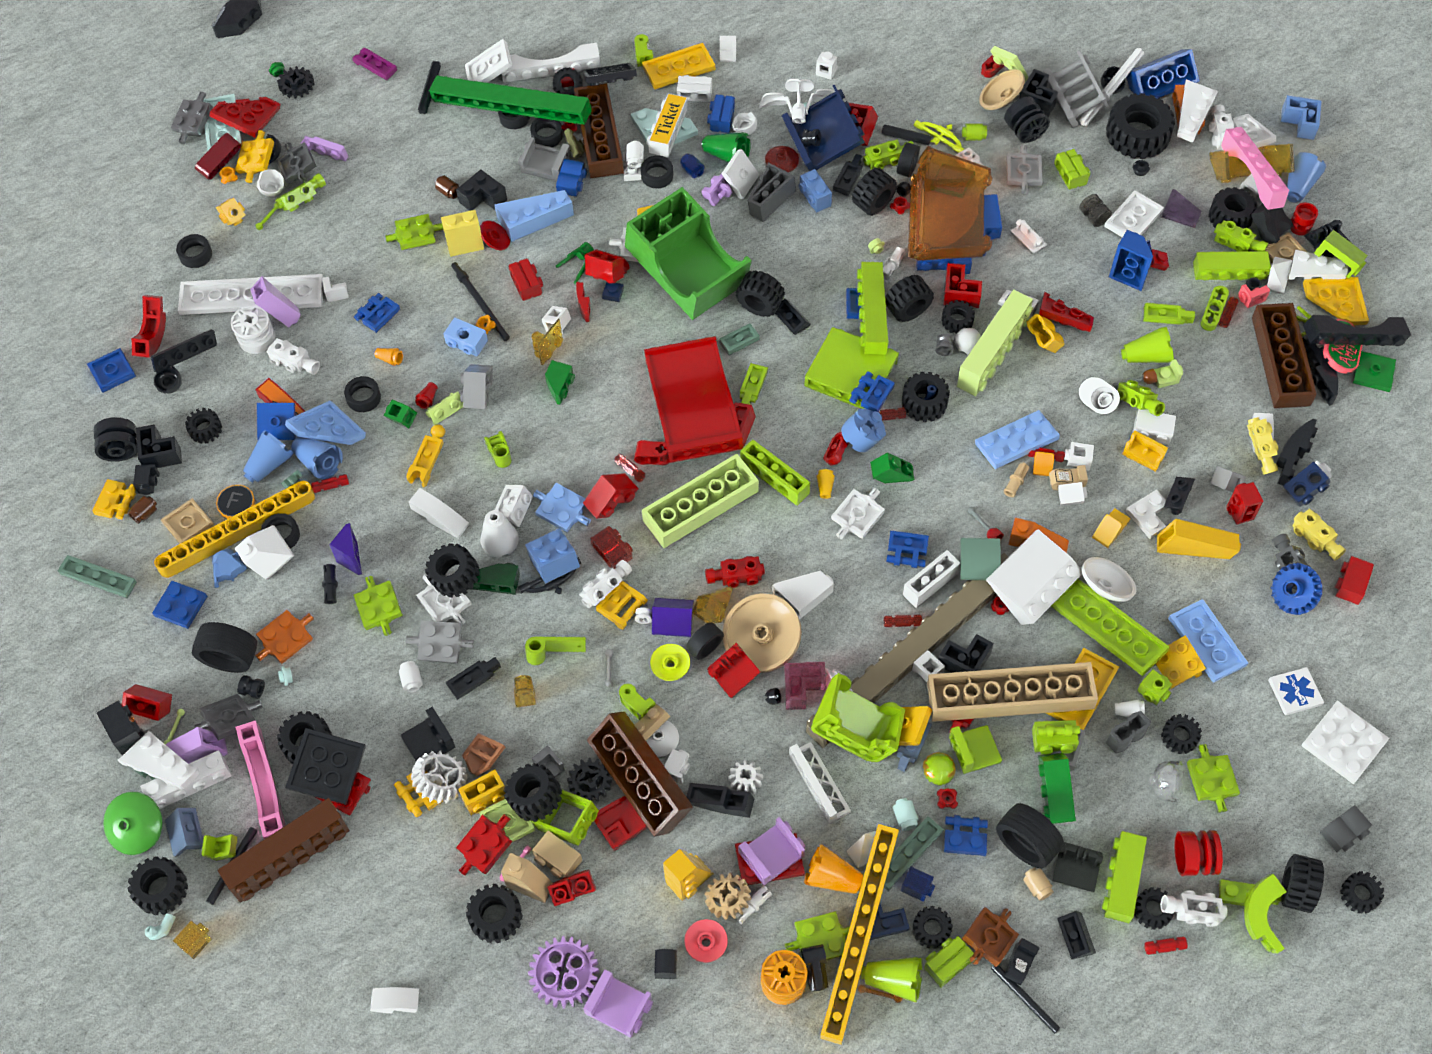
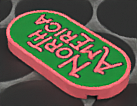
M1337 319V321H1340L1344 324L1354 326L1346 320ZM1325 344L1323 355L1325 359L1328 358V364L1334 370L1344 374L1352 373L1359 365L1362 345Z

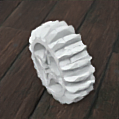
M441 750L437 754L433 751L429 755L425 753L422 758L419 757L412 768V787H417L416 793H423L422 799L428 797L430 802L436 800L439 804L443 800L447 804L450 800L454 801L459 797L458 789L466 785V768L462 767V761H456V756L453 758L449 757V752L445 755L442 754ZM450 781H454L452 785L448 786Z

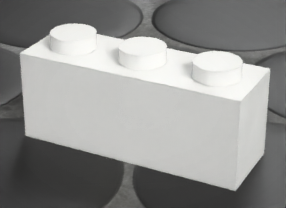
M946 550L904 584L903 596L917 608L958 575L961 563Z

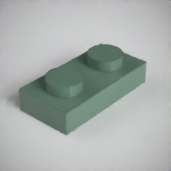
M749 323L720 338L719 342L727 354L731 355L760 340V335Z

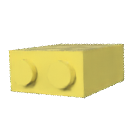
M476 210L441 217L450 257L484 250Z

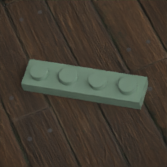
M70 555L66 556L58 569L59 574L125 598L129 597L137 583L134 578Z
M929 816L921 822L893 853L884 885L888 892L943 833L944 829Z

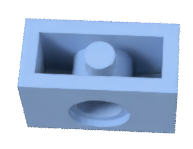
M455 317L443 333L446 344L449 347L458 348L468 355L478 356L488 341L486 330Z

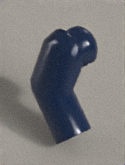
M934 385L927 387L926 396L923 400L935 398L936 387Z

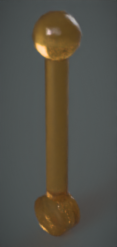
M864 985L858 986L859 993L867 992L891 998L896 1003H900L903 999L893 994L866 988Z

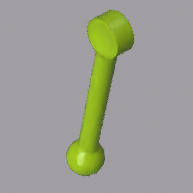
M277 203L274 204V208L267 216L256 224L258 230H261L263 224L277 209H280Z

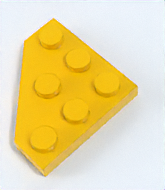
M1347 277L1345 279H1304L1303 287L1307 299L1338 319L1346 320L1353 325L1368 324L1369 318L1358 277H1350L1349 279Z

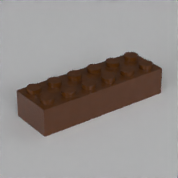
M607 83L574 88L575 96L588 98L592 108L586 124H580L590 179L624 174L623 159Z
M1294 304L1257 305L1252 315V321L1273 407L1311 406L1317 393Z
M626 712L609 713L588 737L587 742L653 836L669 834L691 811L693 806Z
M327 798L217 871L228 889L240 903L248 901L259 890L271 886L277 878L288 875L297 865L306 863L314 854L326 850L328 845L335 840L343 839L346 833L349 832V829L331 800Z

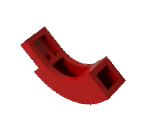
M144 295L142 296V326L139 333L131 338L132 356L150 358L160 347L165 331L166 312H163L162 296Z

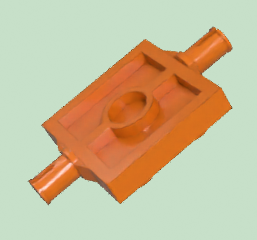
M288 610L283 612L256 633V636L264 646V649L255 654L257 659L261 661L270 654L276 657L281 664L313 640L312 636L306 631L305 626L314 618L308 613L299 620Z

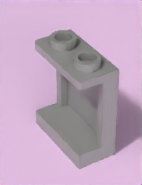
M530 137L529 142L525 144L523 155H520L518 160L521 173L557 181L564 159L570 160V145L563 144L561 149L536 144L535 138Z

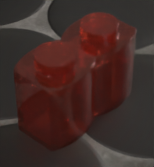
M608 526L590 538L592 547L610 568L615 569L616 564L621 560L629 562L632 559L633 549L629 543H624L621 540V535L617 529H612Z

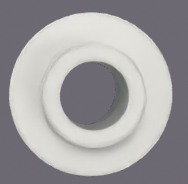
M632 141L627 144L626 162L631 168L641 167L644 146L639 141Z
M413 661L404 662L400 665L399 675L403 690L410 693L418 691L423 685L419 667Z

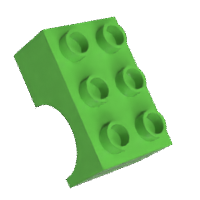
M683 187L627 222L625 247L692 320L735 292L745 274L750 270L752 260L748 256H745L743 261H739L731 257L721 247L712 231L710 216Z

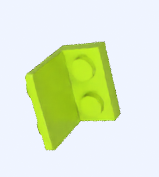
M988 725L961 732L959 726L951 728L949 739L963 774L1002 762Z

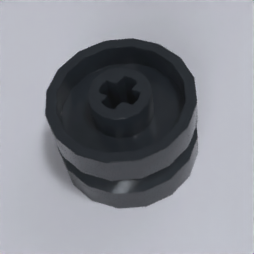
M112 417L103 419L94 425V452L97 457L110 462L128 460L137 454L136 426L132 421L125 418Z

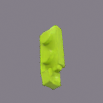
M1144 304V322L1180 325L1193 323L1195 319V311H1186L1179 305Z
M750 363L740 389L739 399L742 400L741 403L751 405V402H756L768 373V367Z
M1221 879L1219 881V898H1222L1223 903L1245 906L1247 896L1255 884ZM1281 896L1274 900L1272 904L1279 905Z

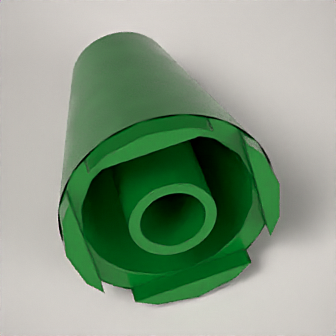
M744 132L707 135L703 138L701 146L704 152L729 163L737 150L740 149L749 157L751 141L747 138L748 133Z

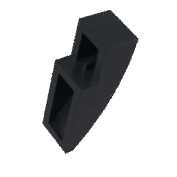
M690 783L686 795L693 806L750 818L754 803V797L750 792L730 790L727 786Z

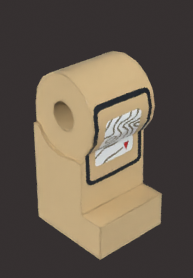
M1079 465L1075 469H1055L1049 473L1053 490H1058L1059 485L1082 482V487H1086L1088 481L1085 465Z

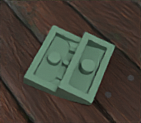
M960 539V580H986L1001 565L1000 539Z

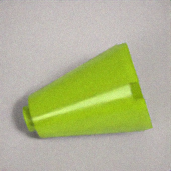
M1167 327L1156 329L1125 344L1124 349H1121L1122 359H1126L1127 363L1172 362L1174 355Z
M912 957L867 962V965L862 967L861 978L865 980L866 985L911 1002H917L922 982L920 971H918L922 970V958Z

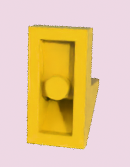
M1114 508L1109 515H1105L1092 538L1109 548L1130 522L1131 518Z

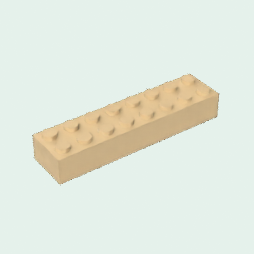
M1091 662L929 674L927 681L929 704L932 709V722L1095 709L1098 701Z

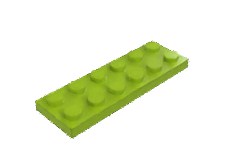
M1079 579L1051 605L1057 612L1142 676L1169 651L1167 644L1104 597L1098 595Z

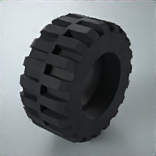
M1135 93L1131 94L1130 97L1125 96L1118 100L1110 111L1106 127L1108 141L1111 146L1114 145V149L1117 152L1120 151L1124 156L1128 155L1133 159L1136 157L1140 159L1154 157L1156 154L1162 153L1169 145L1175 125L1173 111L1170 110L1167 103L1164 104L1162 99H1156L1153 95L1147 96L1145 93L1136 95ZM1129 123H1143L1152 129L1139 130L1132 127Z

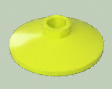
M665 644L653 652L650 666L652 672L658 678L665 681H675L682 678L688 672L690 657L683 647L676 644ZM669 663L674 664L673 667H667Z

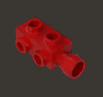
M746 556L742 559L720 561V569H705L707 584H714L715 581L722 580L723 586L728 585L729 588H735L740 583H747L748 585L757 584L758 581H761L762 575H765L764 564L760 563L759 556Z

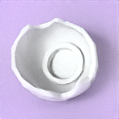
M752 112L739 113L734 117L732 127L736 133L744 132L751 135L757 128V118Z
M275 169L262 171L257 181L259 192L267 197L279 195L284 188L282 174Z
M963 328L955 335L954 344L959 352L964 351L969 355L981 335L974 328Z

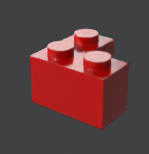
M849 103L852 109L849 112L850 114L854 113L858 121L856 126L860 125L865 134L862 136L865 143L861 144V146H868L878 120V115L873 106Z
M947 263L943 305H949L950 301L954 303L955 300H958V302L963 300L964 303L968 302L969 306L979 308L982 281L964 279L965 265Z
M625 473L601 475L583 504L596 519L608 518L614 513V508L618 503L631 502L639 488Z

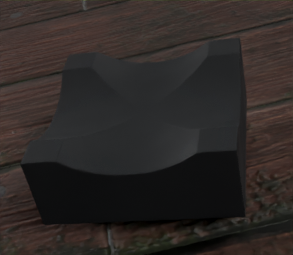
M1262 203L1251 214L1259 230L1260 237L1269 244L1277 243L1282 234L1294 226L1291 219L1286 216L1283 207L1267 210Z

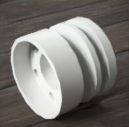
M245 306L237 310L232 316L231 327L243 351L250 354H259L268 350L269 346L275 341L276 335L267 312L261 307Z

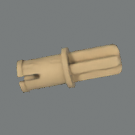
M1020 463L1014 474L1010 475V481L1004 489V494L1008 497H1014L1020 485H1023V479L1029 471V466L1026 463Z

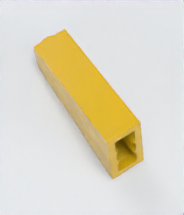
M1174 519L1157 535V552L1231 559L1241 549L1239 534L1180 519Z

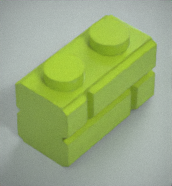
M1075 149L1056 155L1054 165L1069 190L1088 183L1090 170L1084 166L1082 156L1077 154Z
M959 936L955 939L948 938L941 945L943 949L938 953L933 951L925 958L927 961L924 966L925 970L941 988L971 963L970 958L974 953Z

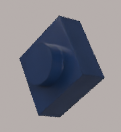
M606 282L602 299L620 302L624 284Z

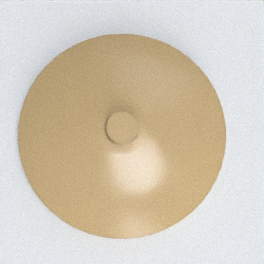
M772 594L751 595L738 602L727 615L723 626V643L727 651L737 642L761 673L771 672L787 664L795 655L801 641V623L796 611L784 599Z

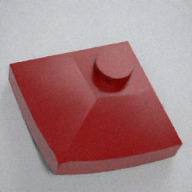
M626 796L601 808L594 821L614 851L648 828Z

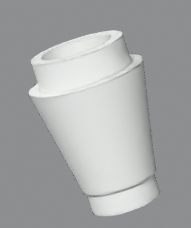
M1139 699L1115 703V715L1129 717L1138 711H1142L1145 714L1144 701H1139Z

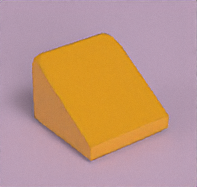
M1035 452L1033 475L1049 476V473L1053 470V453Z

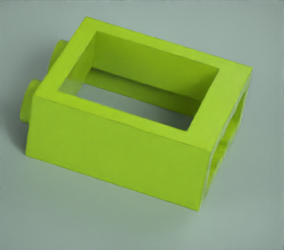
M562 790V794H560L562 797L561 802L557 803L559 805L557 809L552 810L553 814L550 816L546 815L543 820L538 818L536 822L532 820L531 822L538 831L544 833L550 831L559 839L579 846L586 837L590 825L595 821L599 810L591 800ZM563 802L583 810L570 833L550 825Z

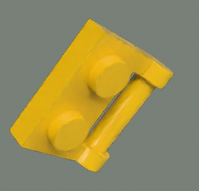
M621 581L596 606V611L623 630L627 626V622L635 614L636 609L644 606L648 599L627 583ZM634 598L636 601L621 618L617 616L630 599Z

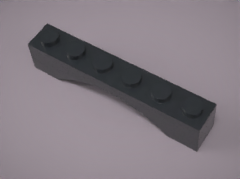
M1312 315L1303 325L1310 344L1401 346L1411 336L1404 317H1388L1378 326L1361 328L1344 324L1329 315Z

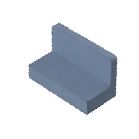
M177 808L165 819L174 857L180 856L186 849H201L203 846V835L196 808Z

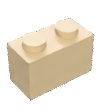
M547 831L532 849L535 857L534 860L542 867L544 865L551 869L550 872L558 879L571 876L582 862L580 853L550 831Z

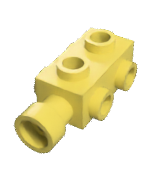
M1259 417L1248 420L1249 436L1252 439L1258 461L1261 460L1263 475L1278 471L1277 464H1274L1272 458L1278 455V445L1272 439L1271 424L1266 419L1260 420Z
M1310 508L1304 513L1302 511L1294 517L1293 530L1295 534L1299 537L1303 536L1308 540V545L1311 549H1317L1320 553L1323 550L1328 551L1329 556L1334 561L1338 560L1346 552L1342 545L1335 543L1338 536L1335 530L1328 526Z

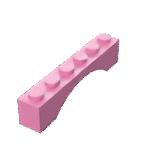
M1242 127L1226 129L1221 147L1228 156L1238 157L1248 166L1256 182L1259 198L1267 210L1284 207L1289 193L1287 186Z
M255 720L237 726L236 731L253 785L262 835L266 839L286 826L262 731Z

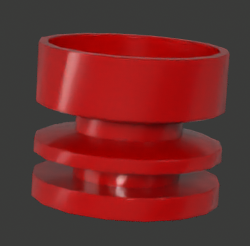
M1200 830L1197 836L1194 831H1178L1176 833L1174 843L1177 870L1181 876H1197L1199 869L1204 876L1209 874L1219 875L1221 873L1223 863L1222 846L1216 830H1208L1207 832Z

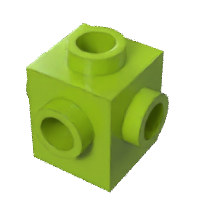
M1152 669L1140 683L1137 691L1143 695L1146 701L1157 706L1161 700L1165 702L1171 695L1169 690L1172 683L1166 676L1160 675Z

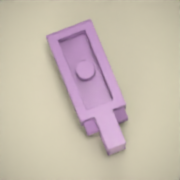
M305 136L301 142H305L309 150L316 151L321 155L326 154L336 160L340 159L346 161L348 158L343 145L318 137L311 138Z

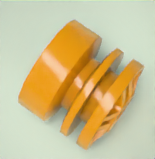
M779 950L773 952L762 965L761 986L764 994L772 1002L781 1005L794 1003L801 998L805 991L807 980L805 962L793 951ZM784 971L788 972L785 978H781V974Z

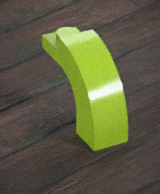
M1268 874L1257 882L1249 892L1244 907V919L1251 938L1258 940L1262 937L1261 943L1268 952L1271 951L1273 954H1278L1285 948L1271 930L1267 920V913L1272 902L1285 894L1286 890L1274 874Z

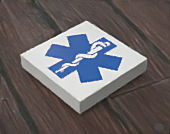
M1307 667L1273 676L1268 680L1285 716L1324 704Z

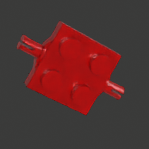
M482 814L456 848L466 859V862L459 869L463 875L466 876L473 866L477 867L482 873L487 874L513 842L503 829L511 820L509 816L503 814L500 820L495 823Z

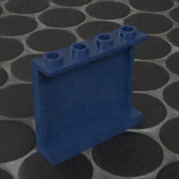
M835 84L832 85L835 92L809 107L805 123H793L792 117L787 112L781 115L809 171L818 170L865 143L862 138L865 135L860 125L856 126L858 121L854 113L850 114L849 111L852 109L848 101L844 102L843 99L846 97L841 89L838 90ZM819 129L821 133L820 146L811 145L805 147L802 141L803 131Z

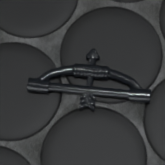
M576 569L568 572L563 577L560 576L544 584L542 587L531 588L543 582V579L540 577L530 583L526 582L518 586V590L522 594L524 592L539 593L555 588V593L561 594L562 588L558 586L565 583L575 573Z

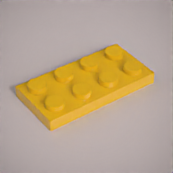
M703 43L642 62V67L654 90L677 83L679 76L689 75L695 77L716 70V65Z
M1084 647L1075 663L1091 662L1098 696L1095 709L1046 713L1059 721L1076 720V725L1080 726L1081 730L1085 729L1119 669V666Z

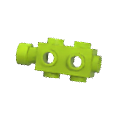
M897 139L865 148V156H863L865 166L869 165L870 170L878 167L883 169L884 166L890 164L892 166L898 165L904 145L900 146Z
M318 173L313 176V179L298 185L296 188L278 197L275 201L280 209L283 208L284 211L290 210L292 212L299 208L298 204L303 201L308 203L313 200V196L317 194L315 189L326 186V182L322 175Z
M1223 220L1222 224L1218 223L1214 230V233H1216L1214 241L1237 252H1249L1250 249L1265 251L1269 244L1263 240L1261 242L1256 240V234L1252 233L1250 229L1240 228L1233 221Z
M1134 380L1119 383L1117 391L1119 392L1120 400L1140 410L1147 409L1155 416L1163 414L1165 404L1157 400L1158 394L1152 392L1150 388L1140 386Z

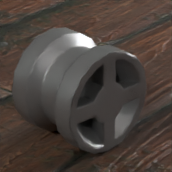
M949 334L939 335L937 337L936 353L941 356L952 355L955 338Z

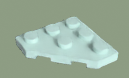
M648 108L631 113L633 123L646 142L648 135L652 134V125L656 123L658 111ZM684 117L674 144L698 135V130L690 118Z

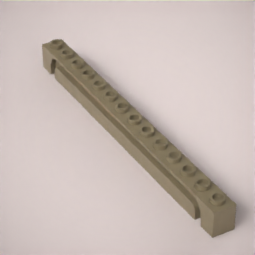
M1005 553L1001 555V564L1009 557ZM986 580L966 581L959 592L955 591L949 597L948 602L945 604L941 603L935 609L933 615H928L922 620L921 625L917 629L915 627L912 628L903 641H897L889 653L885 652L881 655L879 662L875 665L871 664L860 678L856 677L851 683L853 692L872 703L877 702L912 671L913 663L927 650L931 653L994 599L997 593ZM814 714L806 722V733L823 749L830 741L811 730Z

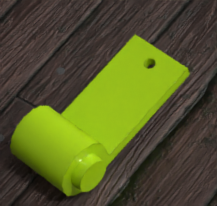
M531 637L525 644L526 660L531 665H540L545 661L546 652H586V637Z

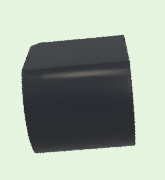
M655 950V979H677V950Z

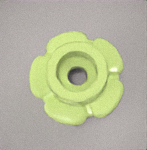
M879 238L872 240L868 245L870 253H881L884 250L885 242Z

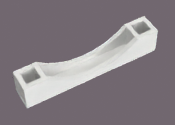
M597 43L583 44L566 55L546 60L528 59L516 54L510 55L512 67L502 73L503 83L554 76L559 69L564 67L574 68L577 72L601 67Z

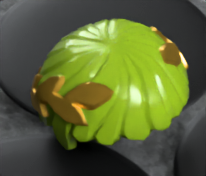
M936 752L930 754L923 763L926 779L935 785H945L955 776V763L945 753Z

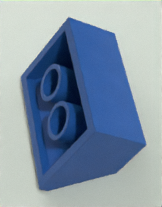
M1126 230L1118 244L1109 278L1139 291H1142L1153 259L1144 236Z

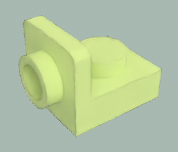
M1176 359L1172 360L1170 366L1154 369L1157 375L1156 385L1158 388L1178 384L1183 375V368Z

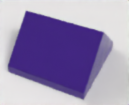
M348 523L329 545L337 563L357 575H362L358 542L351 524Z
M655 598L652 607V635L691 637L694 600Z

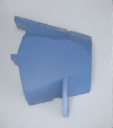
M224 549L213 555L212 564L215 588L219 587V582L224 580L234 581L238 574L246 571L247 567L241 561V557L237 552L231 549Z

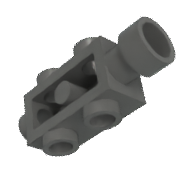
M1280 534L1273 538L1272 541L1275 547L1280 551L1276 554L1277 560L1275 561L1279 570L1289 564H1295L1293 559L1296 563L1309 566L1304 559L1305 553L1300 547L1290 546V539L1287 534ZM1294 584L1292 589L1297 590V585Z

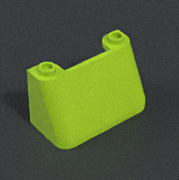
M838 673L829 683L812 721L811 730L815 734L869 762H879L898 751L905 709L894 702H887L881 706L872 703L850 691L851 680L847 676Z

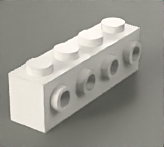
M218 750L189 763L200 775L185 790L168 784L159 778L140 787L142 792L152 798L159 809H162L232 775L225 758Z

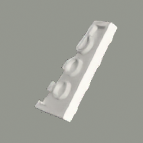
M1186 80L1177 137L1190 142L1194 141L1218 91Z
M150 731L118 759L124 766H130L134 770L145 772L151 777L162 779L164 782L183 790L200 775Z

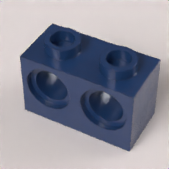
M1313 461L1283 485L1287 494L1301 507L1303 504L1308 505L1312 502L1313 496L1318 492L1323 493L1327 490L1331 482L1330 478ZM1312 477H1321L1318 483L1311 482ZM1299 488H1303L1306 490V492L1303 495L1295 494L1296 490Z

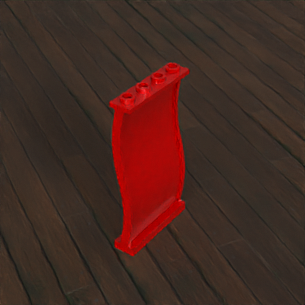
M716 336L644 349L669 462H678L743 449V437L722 367Z

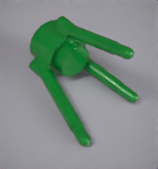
M584 242L558 263L556 268H559L575 256L580 260H584L585 254L594 251L593 247L588 242ZM585 263L576 276L574 284L578 282L585 271Z

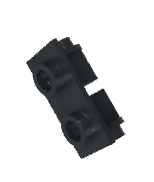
M1176 476L1164 504L1165 508H1171L1173 515L1182 513V509L1195 481L1194 478Z

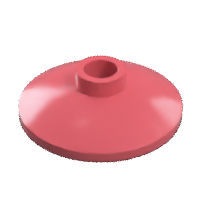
M703 919L693 923L688 928L684 942L688 954L693 959L708 963L719 959L724 954L728 939L726 931L719 923ZM704 940H709L710 945L704 946L702 942Z

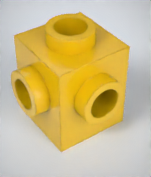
M234 197L229 198L216 207L220 213L219 218L224 224L227 223V225L233 224L236 226L246 216L243 205L240 202L237 203Z

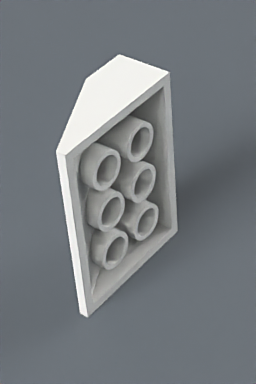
M1038 529L986 581L1021 625L1034 624L1083 573L1071 556Z

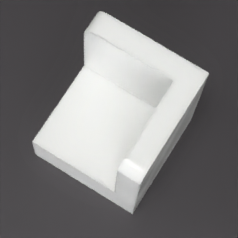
M720 36V62H736V36Z
M329 277L322 278L328 302L349 298L345 282L332 285Z

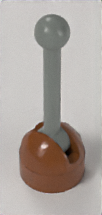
M1152 368L1146 370L1142 377L1133 380L1153 384L1157 383V375ZM1113 383L1112 387L1117 390L1119 384Z

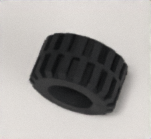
M874 168L867 172L857 183L852 194V202L867 215H876L892 200L897 189V182L881 168Z
M1227 187L1225 190L1221 189L1219 193H1216L1209 210L1208 217H1210V223H1213V227L1216 228L1217 224H1222L1223 220L1233 221L1236 226L1249 229L1253 222L1251 214L1258 208L1255 197L1250 196L1251 193L1245 192L1242 188L1237 189V187H1233L1231 189Z
M753 270L745 274L736 290L735 296L738 299L737 301L747 311L761 317H770L776 313L785 296L784 287L781 286L782 284L768 273Z
M919 275L907 276L898 281L885 296L886 306L899 322H908L917 318L929 308L934 299L933 291Z
M920 372L919 375L915 373L913 378L909 377L904 384L902 394L904 412L909 413L908 416L910 418L914 417L916 421L923 420V422H927V420H930L932 422L935 421V418H941V415H944L950 395L948 383H945L944 378L940 379V375H932V372H928V374ZM929 385L936 387L934 399L923 400L917 396L926 394Z
M449 543L448 546L442 545L439 550L435 549L433 555L430 554L428 557L430 561H426L425 566L427 568L425 573L427 574L428 581L443 596L447 595L452 598L453 595L460 597L461 593L465 595L468 593L467 590L469 588L473 589V584L478 581L476 576L480 574L478 570L479 565L464 546L462 547L460 544L454 546L453 543ZM459 565L455 573L446 576L451 567Z
M301 711L298 712L297 716L292 714L289 716L290 720H284V727L280 726V734H277L278 745L291 764L294 763L299 746H296V741L304 734L305 728L332 735L325 720L322 717L320 718L317 713L312 715L311 711H306V714H303Z
M533 763L531 766L526 764L524 768L519 767L516 773L513 772L510 775L511 779L506 781L508 786L504 787V792L506 793L504 796L507 803L521 819L523 818L525 821H530L531 819L533 822H536L538 818L543 820L546 815L550 816L553 814V809L558 808L559 805L557 803L561 802L562 799L560 796L562 794L561 785L544 765L541 764L539 766L538 763ZM540 787L536 794L527 798V795L533 789Z
M1293 854L1290 857L1281 883L1286 890V893L1281 896L1282 906L1312 913L1319 902L1323 888L1324 866L1321 860Z
M155 856L153 860L145 859L144 864L139 863L137 865L138 869L131 872L133 877L128 879V883L131 886L127 887L128 892L131 894L129 896L148 914L159 915L160 912L162 915H165L169 909L174 911L176 909L174 906L177 904L180 906L182 904L181 898H185L187 895L184 891L188 889V884L185 882L187 878L183 874L184 872L174 861L168 860L167 857L162 856L160 859L158 856ZM160 877H168L167 885L160 893L148 894L149 887L153 881Z
M493 884L490 888L488 885H485L484 890L477 889V895H471V903H467L466 907L468 910L466 917L473 933L478 935L482 941L486 939L487 943H492L493 940L496 943H501L503 938L505 941L509 940L510 934L514 936L517 933L516 928H520V920L523 917L517 896L514 895L511 889L507 890V887L504 885L498 887V884ZM495 904L506 907V914L500 921L488 923L482 919L488 907Z

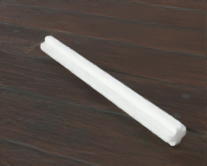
M1141 48L1135 49L1102 92L1105 91L1109 98L1143 57L1144 51ZM1102 102L1087 110L1079 119L1081 125L1087 126L1103 107L1104 103Z

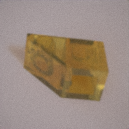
M731 586L720 588L698 596L692 613L705 623L712 622L715 624L722 622L733 588Z

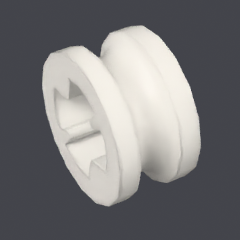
M636 609V622L640 624L652 622L651 609Z

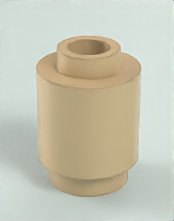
M1034 867L1025 873L1026 877L1023 880L1035 898L1037 897L1039 901H1042L1053 894L1052 885L1042 869Z

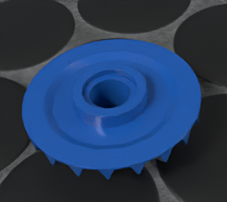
M1295 563L1282 567L1276 573L1275 578L1272 579L1273 584L1270 587L1272 589L1271 596L1275 600L1274 603L1279 606V609L1293 615L1308 613L1317 606L1321 599L1323 590L1321 579L1314 569L1305 564ZM1294 584L1297 585V591L1295 594L1292 592V586Z

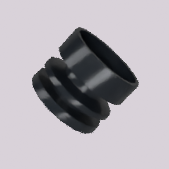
M1024 97L1014 102L1004 116L1005 122L1022 143H1030L1041 137L1050 124L1048 116L1045 115L1044 111L1040 109V106L1032 97Z

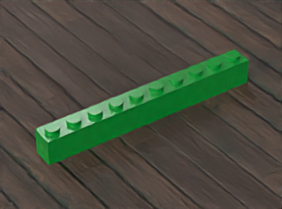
M436 76L429 89L433 101L438 103L490 111L499 110L504 113L583 125L586 124L592 110L589 99L583 96L579 97L522 87L470 81L447 76Z

